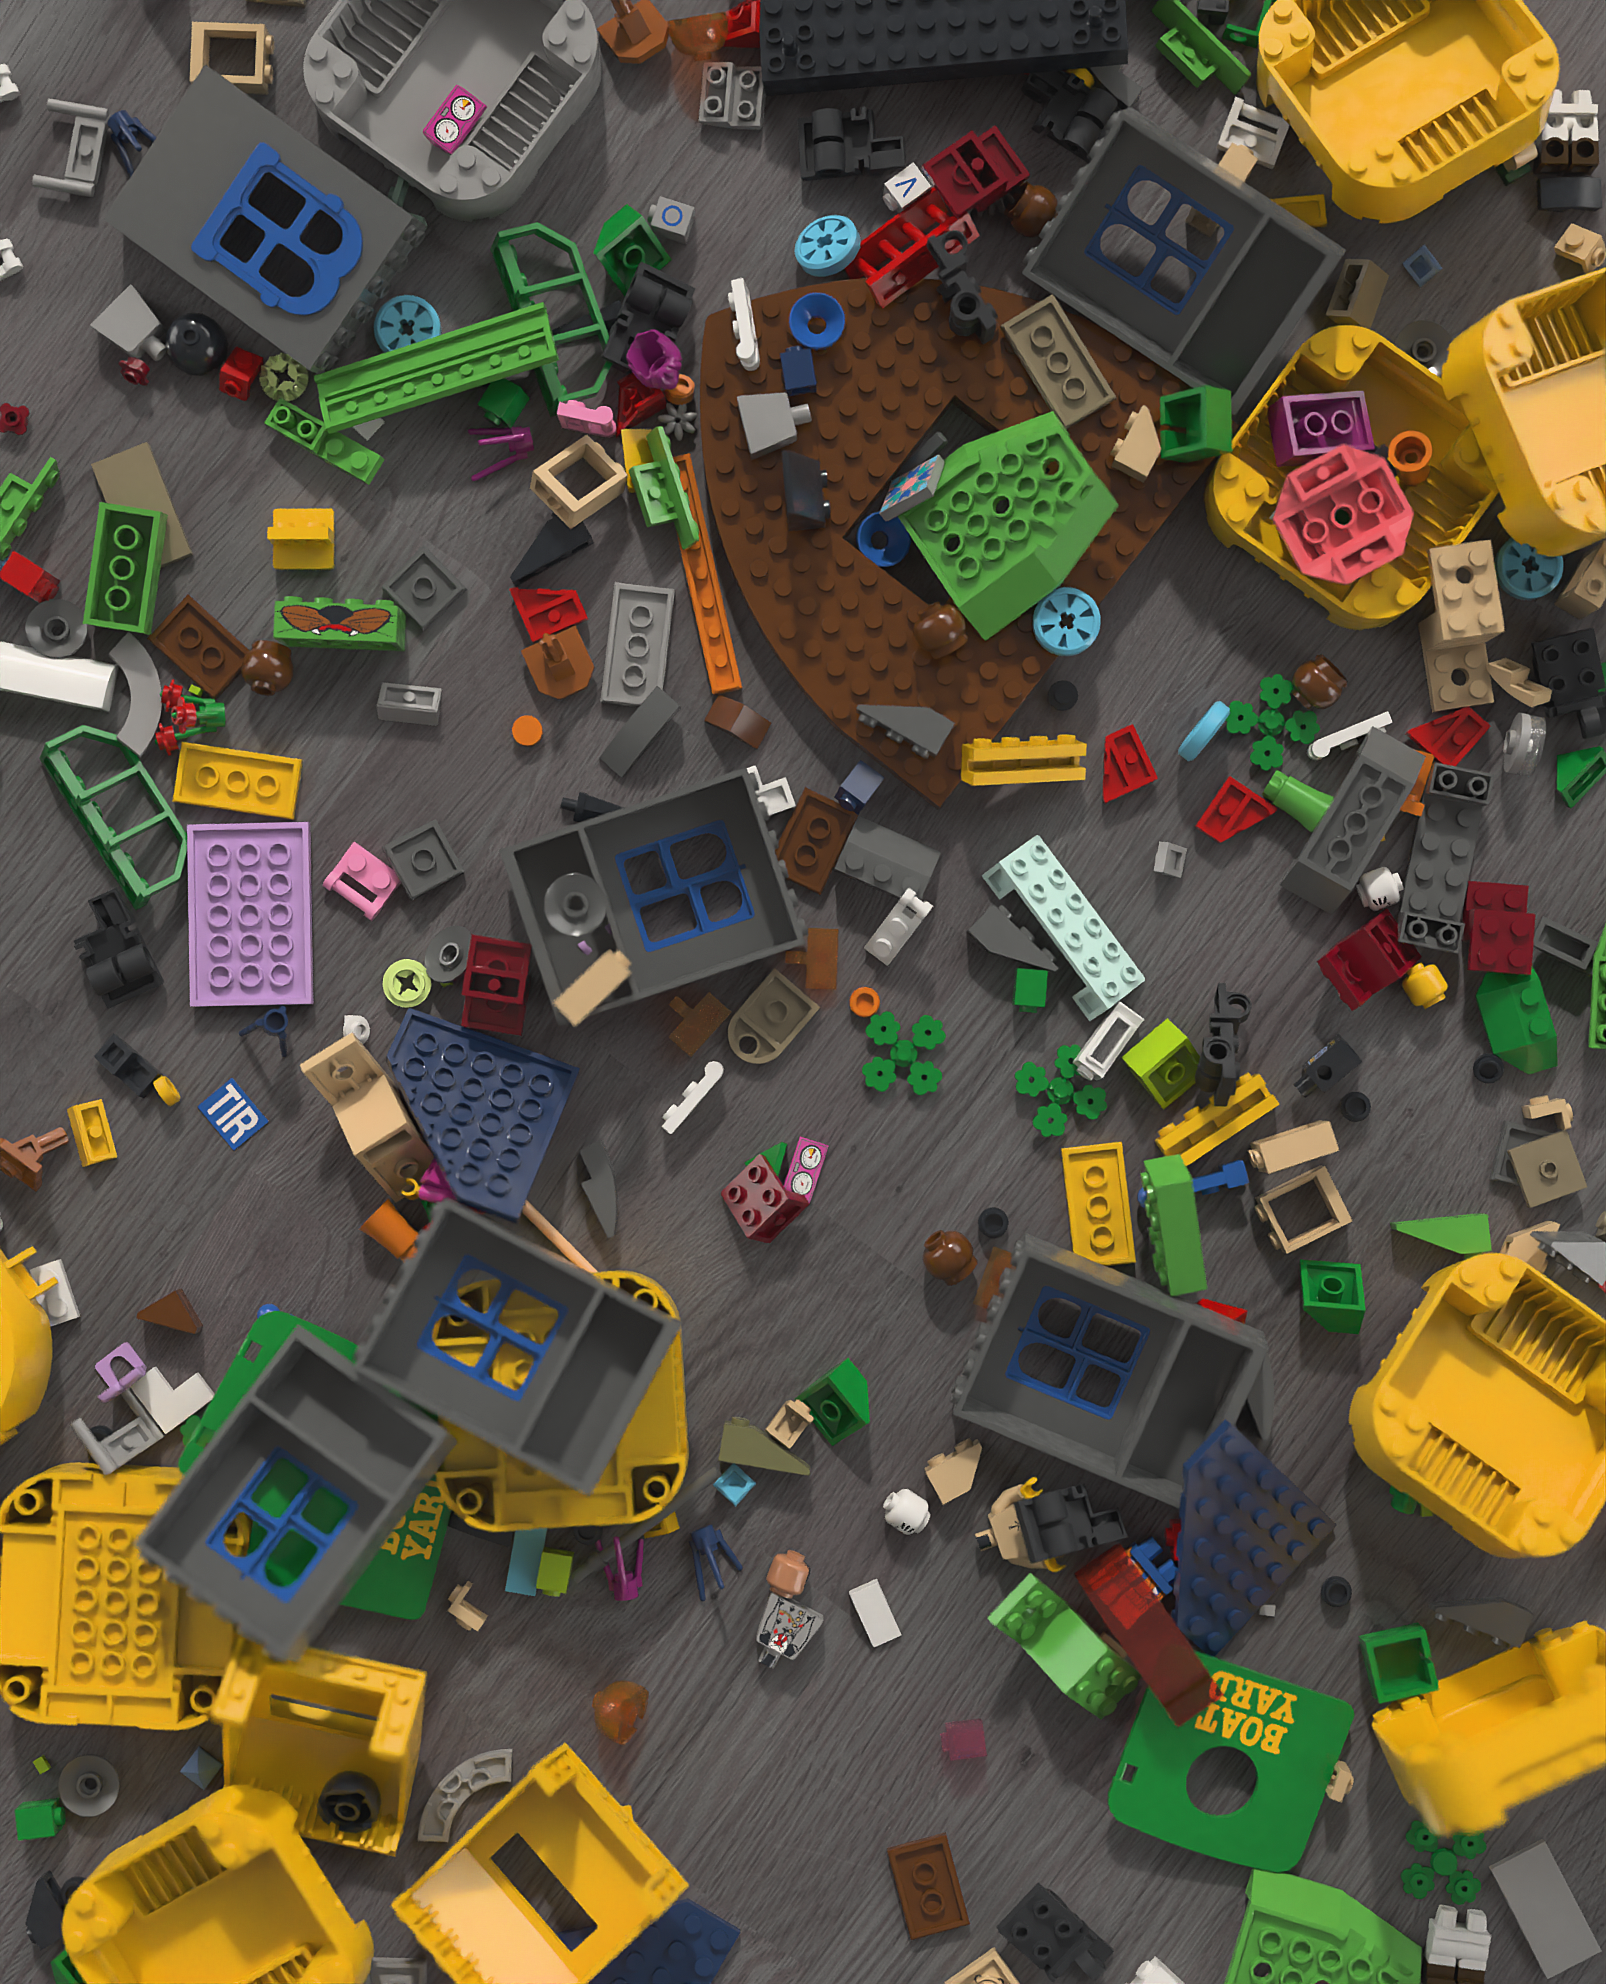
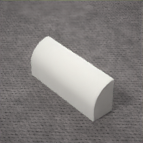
M0 641L1 691L110 712L119 669L118 665L71 655L63 658H50L38 653L34 648Z

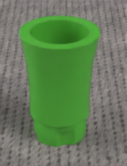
M1276 770L1261 794L1268 800L1274 801L1273 805L1296 819L1311 833L1334 798L1298 781L1292 776L1288 778V776Z

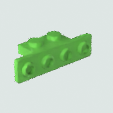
M1179 0L1157 1L1152 9V13L1170 31L1158 40L1155 47L1196 88L1215 75L1233 94H1237L1251 77V72Z
M658 426L646 436L654 462L633 466L628 471L647 528L674 522L682 549H689L699 541V528L696 521L692 518L689 508V497L684 492L680 481L679 467L674 463L670 439L665 434L663 426Z
M49 458L32 485L12 473H9L1 485V561H4L11 551L10 544L14 538L21 536L25 531L28 523L27 519L32 511L37 512L44 500L43 495L48 487L52 488L57 483L60 472L57 460L54 458Z

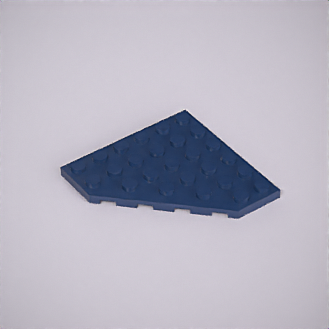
M408 1008L386 1056V1063L457 1202L517 1224L574 1087L580 1068Z
M1226 1419L1183 1464L1182 1477L1185 1479L1184 1493H1181L1179 1510L1182 1524L1181 1532H1178L1176 1550L1179 1564L1178 1571H1175L1173 1594L1176 1596L1175 1610H1172L1171 1622L1207 1655L1215 1657L1337 1525Z
M688 1898L676 1901V1903L669 1905L664 1912L654 1919L586 1984H711L738 1938L740 1929ZM592 1923V1925L587 1927L572 1928L555 1934L570 1952H573L598 1926L596 1923Z

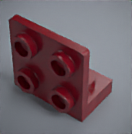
M761 1154L721 1192V1196L746 1237L769 1244L809 1205L804 1195L785 1189L766 1157Z

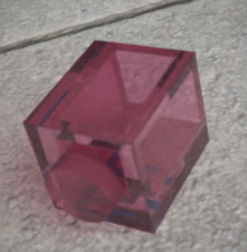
M981 1718L945 1723L946 1732L940 1733L943 1752L949 1751L950 1761L987 1756Z

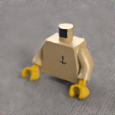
M1031 1477L1025 1484L1017 1485L1002 1492L988 1514L992 1528L976 1533L975 1536L980 1551L998 1546L1002 1558L1007 1559L1011 1564L1031 1569L1048 1568L1052 1572H1058L1066 1567V1565H1059L1056 1562L1058 1557L1033 1564L1030 1563L1013 1503L1038 1496L1043 1492V1489L1034 1491L1031 1488V1485L1037 1481V1478Z

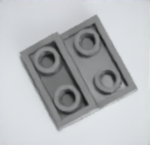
M704 62L699 123L733 129L763 130L766 93L762 83L761 67H736L733 62Z

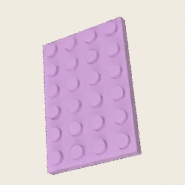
M310 823L187 825L190 1006L313 1004Z

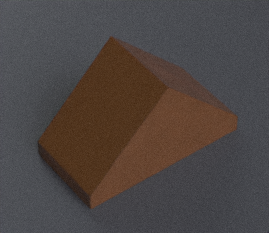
M719 694L704 720L708 724L757 750L772 724L746 705Z
M182 1288L175 1290L139 1311L136 1317L140 1320L193 1334L201 1332L203 1324Z

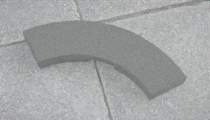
M128 632L109 653V657L120 667L125 675L131 694L128 718L116 739L141 758L153 741L159 726L162 708L161 685L151 657L141 643Z
M499 1749L476 1755L450 1771L432 1792L424 1808L418 1829L417 1841L448 1842L454 1816L462 1803L471 1794L492 1784L511 1782L513 1749Z

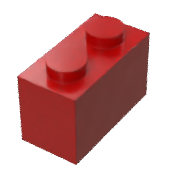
M16 551L12 552L0 571V578L38 603L54 599L59 590L57 586L60 582L59 579Z

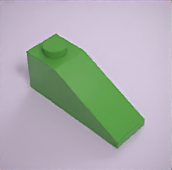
M1475 1213L1390 1223L1393 1230L1452 1252L1464 1254V1259L1483 1254L1482 1252L1492 1251L1488 1214Z

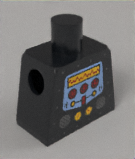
M1338 1033L1303 1064L1302 1067L1306 1074L1293 1085L1304 1098L1318 1087L1325 1093L1360 1065L1362 1060ZM1321 1066L1330 1067L1326 1075H1319L1317 1070Z

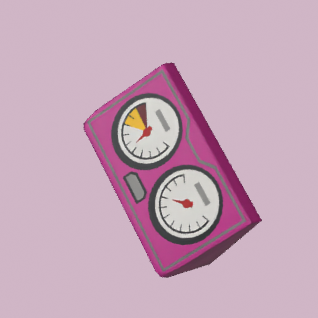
M456 85L425 126L423 134L432 145L452 155L484 113L487 106L464 88Z
M800 1136L784 1183L787 1191L804 1195L810 1203L828 1145Z

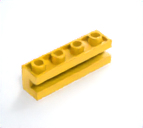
M1068 734L1058 735L1057 740H1048L1046 736H1030L1029 741H1020V738L1003 737L1001 742L992 743L991 739L985 738L973 739V744H962L961 781L976 786L1085 780L1086 768L1080 766L1079 761L1080 756H1086L1087 744L1076 740L1075 735Z
M1247 1072L1240 1077L1239 1081H1236L1235 1095H1230L1227 1107L1214 1106L1213 1094L1208 1098L1211 1102L1202 1109L1199 1106L1192 1108L1183 1115L1186 1120L1177 1126L1172 1122L1158 1131L1160 1137L1154 1141L1164 1156L1180 1154L1185 1166H1187L1280 1104L1275 1096L1270 1094L1260 1074L1251 1076Z

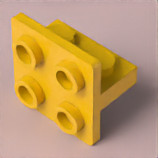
M333 509L273 510V527H267V539L273 544V567L276 570L334 569Z

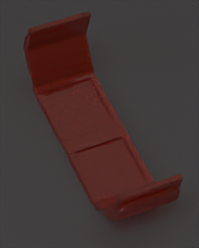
M1119 1542L1074 1573L1087 1596L1177 1727L1224 1696Z

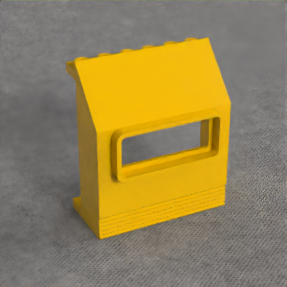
M240 1633L212 1713V1721L223 1724V1788L239 1784L253 1785L252 1788L265 1792L272 1790L285 1798L298 1812L299 1816L293 1826L299 1836L395 1857L401 1834H403L421 1747L426 1673L309 1647L298 1662L287 1659L284 1662L280 1659L277 1660L263 1649L266 1645L263 1641L261 1643L255 1640L252 1641ZM272 1694L379 1717V1722L273 1699ZM357 1771L370 1777L378 1786L381 1796V1807L376 1822L374 1821L371 1828L367 1831L359 1833L342 1832L338 1830L339 1825L332 1821L328 1825L319 1816L317 1803L326 1782L337 1773Z
M564 1743L538 1762L517 1786L413 1886L390 1905L394 1908L397 1918L402 1923L407 1924L416 1934L415 1937L422 1947L427 1948L436 1958L439 1968L448 1973L457 1984H586L641 1931L664 1912L689 1884L573 1750ZM516 1833L520 1834L598 1926L573 1952H570L491 1859Z

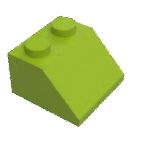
M1168 1018L1121 1057L1132 1074L1163 1110L1196 1083L1195 1074L1200 1056L1188 1037Z

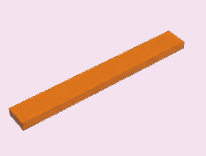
M690 453L673 457L674 463L679 467L680 481L684 492L689 497V508L692 518L696 521L699 528V541L689 549L683 550L679 537L678 541L712 693L717 695L742 689L691 456Z

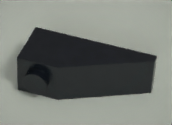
M552 513V519L548 520L511 574L510 578L515 587L592 545L594 541L583 521L570 529L555 513Z

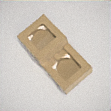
M1507 658L1487 663L1486 670L1492 678L1517 700L1530 707L1550 701L1551 689L1528 680L1530 668Z

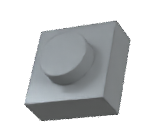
M1159 841L1154 871L1170 877L1181 878L1187 848Z

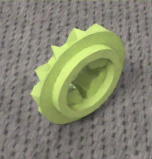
M281 352L274 357L269 356L268 361L261 366L259 380L264 392L270 398L276 401L282 398L288 402L295 400L303 394L308 384V372L299 362L288 354ZM288 368L287 374L294 382L284 380L279 385V379L273 372L283 373Z
M403 959L393 963L386 970L383 977V990L386 997L393 1004L400 1007L418 1006L428 997L432 986L431 978L426 972L427 969L421 963L411 959ZM415 972L412 983L418 991L407 989L400 995L403 984L396 977L409 978Z

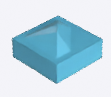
M732 1463L713 1486L736 1507L756 1485V1482L735 1463Z

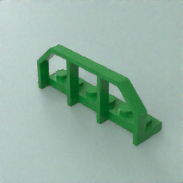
M538 222L498 232L490 250L512 312L535 305V302L529 299L531 296L579 284L594 325L553 335L555 345L598 335L604 351L609 335L576 243ZM532 234L544 239L569 254L575 274L528 286L525 274L523 272L520 273L516 263L518 261L516 248L513 244L510 245L508 240ZM606 360L592 388L570 394L567 393L564 385H560L557 377V362L534 368L533 370L550 417L557 416L559 402L567 404L568 400L582 401L596 397L612 363Z
M81 725L45 743L39 759L135 910L146 906L151 896L179 881L187 852V834L137 755L116 739V734ZM82 736L119 747L132 768L86 790L83 780L78 775L75 776L70 769V761L63 750L59 751L58 748ZM138 776L160 811V814L117 836L114 829L110 826L107 827L101 818L102 811L95 801L91 802L90 799ZM166 821L180 843L173 875L149 887L147 881L143 877L139 878L134 870L135 864L131 856L127 852H123L119 845Z

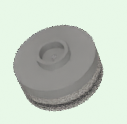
M1520 712L1515 716L1504 740L1505 772L1531 777L1534 774L1545 740L1546 722L1544 717Z

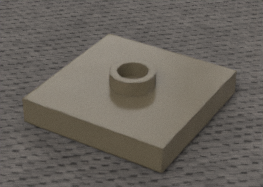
M1561 1130L1507 1150L1528 1208L1587 1188L1567 1130Z

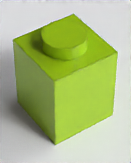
M544 1547L541 1554L536 1588L542 1589V1593L549 1596H560V1593H566L569 1587L575 1552Z

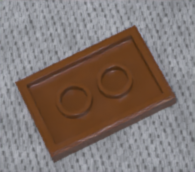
M187 595L147 638L215 701L242 673L243 659L250 651L190 595Z
M805 787L778 842L779 848L775 849L777 860H784L789 877L785 879L821 895L859 815L844 809L839 803Z
M946 1832L887 1848L911 1940L970 1925Z

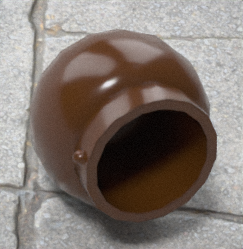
M1026 181L1019 186L1021 188L1020 194L1013 193L1015 203L1013 205L1009 202L1007 203L1004 215L1011 219L1013 228L1019 234L1032 238L1039 236L1045 224L1057 217L1058 213L1055 208L1058 205V201L1054 194L1046 187L1041 185L1033 186Z
M936 602L917 614L920 619L914 625L915 639L924 650L931 653L933 659H938L953 652L968 641V637L964 632L966 629L965 620L954 606H941L939 602Z
M267 640L254 642L251 645L252 650L243 659L242 676L245 682L251 686L253 692L264 696H273L275 692L286 689L293 678L292 652L288 647L277 642Z
M1320 654L1315 656V660L1311 659L1300 665L1293 676L1292 683L1296 689L1292 693L1307 709H1310L1312 706L1317 709H1326L1332 706L1341 696L1342 687L1346 688L1348 683L1343 673L1328 658Z
M939 1230L933 1233L924 1243L925 1250L922 1260L925 1268L934 1278L944 1280L948 1286L955 1285L964 1280L977 1265L978 1260L973 1256L971 1243L958 1231L944 1232Z

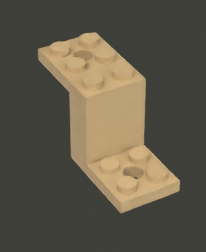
M1491 540L1430 548L1427 550L1436 612L1418 624L1432 712L1494 703L1491 677L1486 670L1488 657L1485 643L1505 630ZM1458 568H1465L1470 572L1471 579L1469 583L1462 584L1456 579V570ZM1454 670H1461L1466 675V682L1463 686L1453 683L1451 674Z
M354 1033L348 1034L300 1064L306 1077L333 1107L354 1156L395 1203L405 1197L401 1191L410 1193L415 1189V1186L408 1185L405 1182L408 1178L414 1179L421 1187L423 1183L420 1180L433 1160L434 1155L428 1143L416 1130L394 1082ZM348 1066V1068L342 1072L337 1071L341 1067ZM412 1164L410 1167L402 1169L405 1165Z

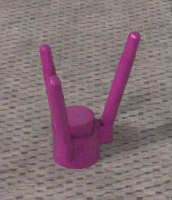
M517 426L512 428L469 429L468 433L471 435H506L481 439L478 441L480 446L508 443L509 451H516V454L471 476V480L476 481L518 460L527 459V452L534 451L530 428Z
M615 1536L613 1541L618 1573L613 1576L609 1563L603 1569L608 1580L609 1591L614 1592V1599L617 1601L631 1600L639 1596L638 1587L643 1586L641 1573L644 1540H638L635 1575L633 1576L632 1571H625L620 1540L618 1536ZM599 1539L595 1546L597 1550L601 1551L603 1548Z

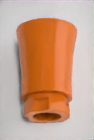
M1418 431L1400 433L1392 440L1388 449L1389 459L1396 468L1399 479L1410 487H1416L1419 483L1427 480L1430 473V458L1432 455L1430 440L1426 435Z
M389 1198L359 1228V1230L385 1247L397 1259L400 1257L403 1262L407 1258L411 1259L418 1249L414 1247V1243L420 1233L398 1212Z

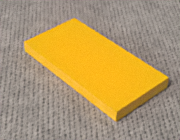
M182 742L173 802L294 820L303 760Z
M1122 1142L1061 1148L1073 1253L1104 1266L1136 1263Z

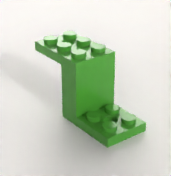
M1031 1573L988 1617L995 1627L1019 1643L1068 1697L1100 1720L1111 1714L1115 1710L1117 1703L1125 1694L1132 1692L1138 1685V1681L1143 1677L1132 1664L1113 1651L1065 1599Z

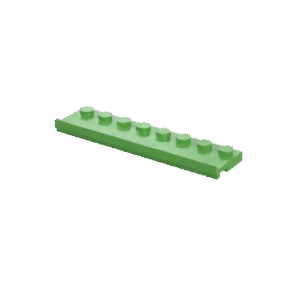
M544 302L315 375L314 380L320 396L318 398L325 429L331 434L559 361L547 308Z

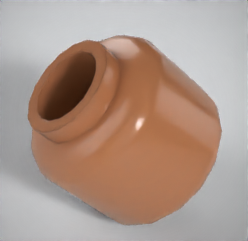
M788 1550L787 1554L775 1555L766 1577L767 1582L771 1586L770 1590L773 1593L791 1599L793 1595H800L803 1592L811 1570L810 1566L804 1562L805 1556L792 1550Z

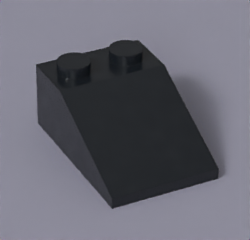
M782 451L789 531L825 528V519L831 518L829 500H823L822 492L823 488H828L826 470H820V462L818 460L791 451Z

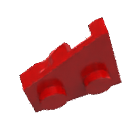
M518 587L509 589L533 644L542 640L545 633L555 635L589 620L576 590L561 589L557 591L540 588L534 590L519 589Z
M1467 706L1414 727L1405 734L1426 753L1432 754L1437 763L1456 766L1487 732L1491 725Z
M1133 724L1104 737L1102 801L1104 804L1158 779Z
M1229 776L1194 827L1220 844L1272 815L1278 808Z

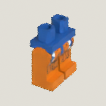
M1152 1536L1140 1544L1134 1541L1127 1549L1087 1578L1092 1589L1109 1606V1609L1127 1630L1136 1623V1620L1144 1612L1173 1590L1171 1584L1174 1582L1175 1571H1178V1567L1171 1558L1159 1568L1154 1565L1151 1560L1159 1555L1163 1549Z

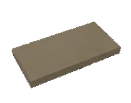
M1053 294L1000 326L1001 331L1051 412L1053 411L1066 430L1116 400L1115 394Z
M148 442L91 464L106 503L160 511L168 515L160 568L193 555Z

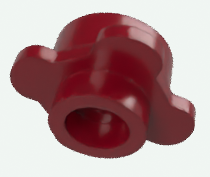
M128 357L126 361L120 360L119 365L122 367L120 373L126 381L134 385L139 383L144 386L148 385L149 381L146 379V376L150 369L143 361L135 357Z
M9 403L2 404L0 406V432L6 433L9 431L17 435L25 434L28 425L27 417L30 414L29 409L23 405L13 407ZM11 417H15L16 420L11 422Z

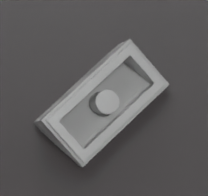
M382 682L377 702L378 718L387 721L436 726L439 721L442 689Z

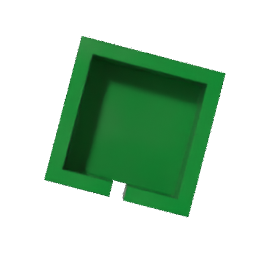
M1205 385L1160 397V425L1186 430V434L1169 430L1160 431L1161 458L1188 463L1231 453V391Z
M1418 1622L1358 1636L1371 1693L1379 1704L1439 1690L1434 1664L1428 1658L1432 1657L1426 1629Z

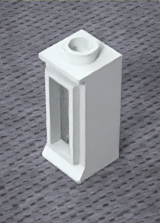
M1120 1001L1114 1004L1072 1062L1078 1067L1076 1071L1090 1081L1093 1078L1096 1081L1102 1079L1144 1019Z

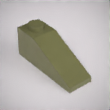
M732 1417L731 1421H725L718 1461L809 1476V1464L757 1426L749 1425V1419Z

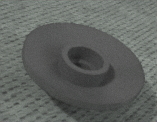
M1418 320L1408 324L1400 331L1394 345L1439 377L1442 375V364L1447 362L1449 353L1447 349L1453 340L1449 332L1442 325L1430 320ZM1417 349H1424L1426 351V357H1419L1417 355Z
M49 599V601H43L32 609L26 620L25 631L30 645L38 653L50 658H63L72 655L81 648L87 637L88 626L83 624L84 614L75 604L64 599ZM57 627L64 629L60 636L53 635V630Z
M567 874L558 878L551 884L545 895L544 910L548 921L556 930L566 935L580 936L593 931L602 922L606 913L607 903L603 889L594 879L583 874ZM576 898L581 901L582 906L578 911L570 908V901Z
M450 926L440 931L432 939L424 959L426 972L430 978L439 983H450L465 974L472 934L468 929L462 926Z
M93 1754L78 1756L71 1760L60 1774L58 1781L59 1796L63 1804L77 1815L85 1817L100 1815L115 1803L119 1795V1775L115 1767L101 1756ZM94 1778L97 1786L94 1788L90 1787L87 1784V1779Z

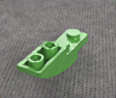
M279 398L265 421L267 426L290 441L367 485L371 483L384 461L377 453L338 431L329 434L325 429L323 421L282 398Z

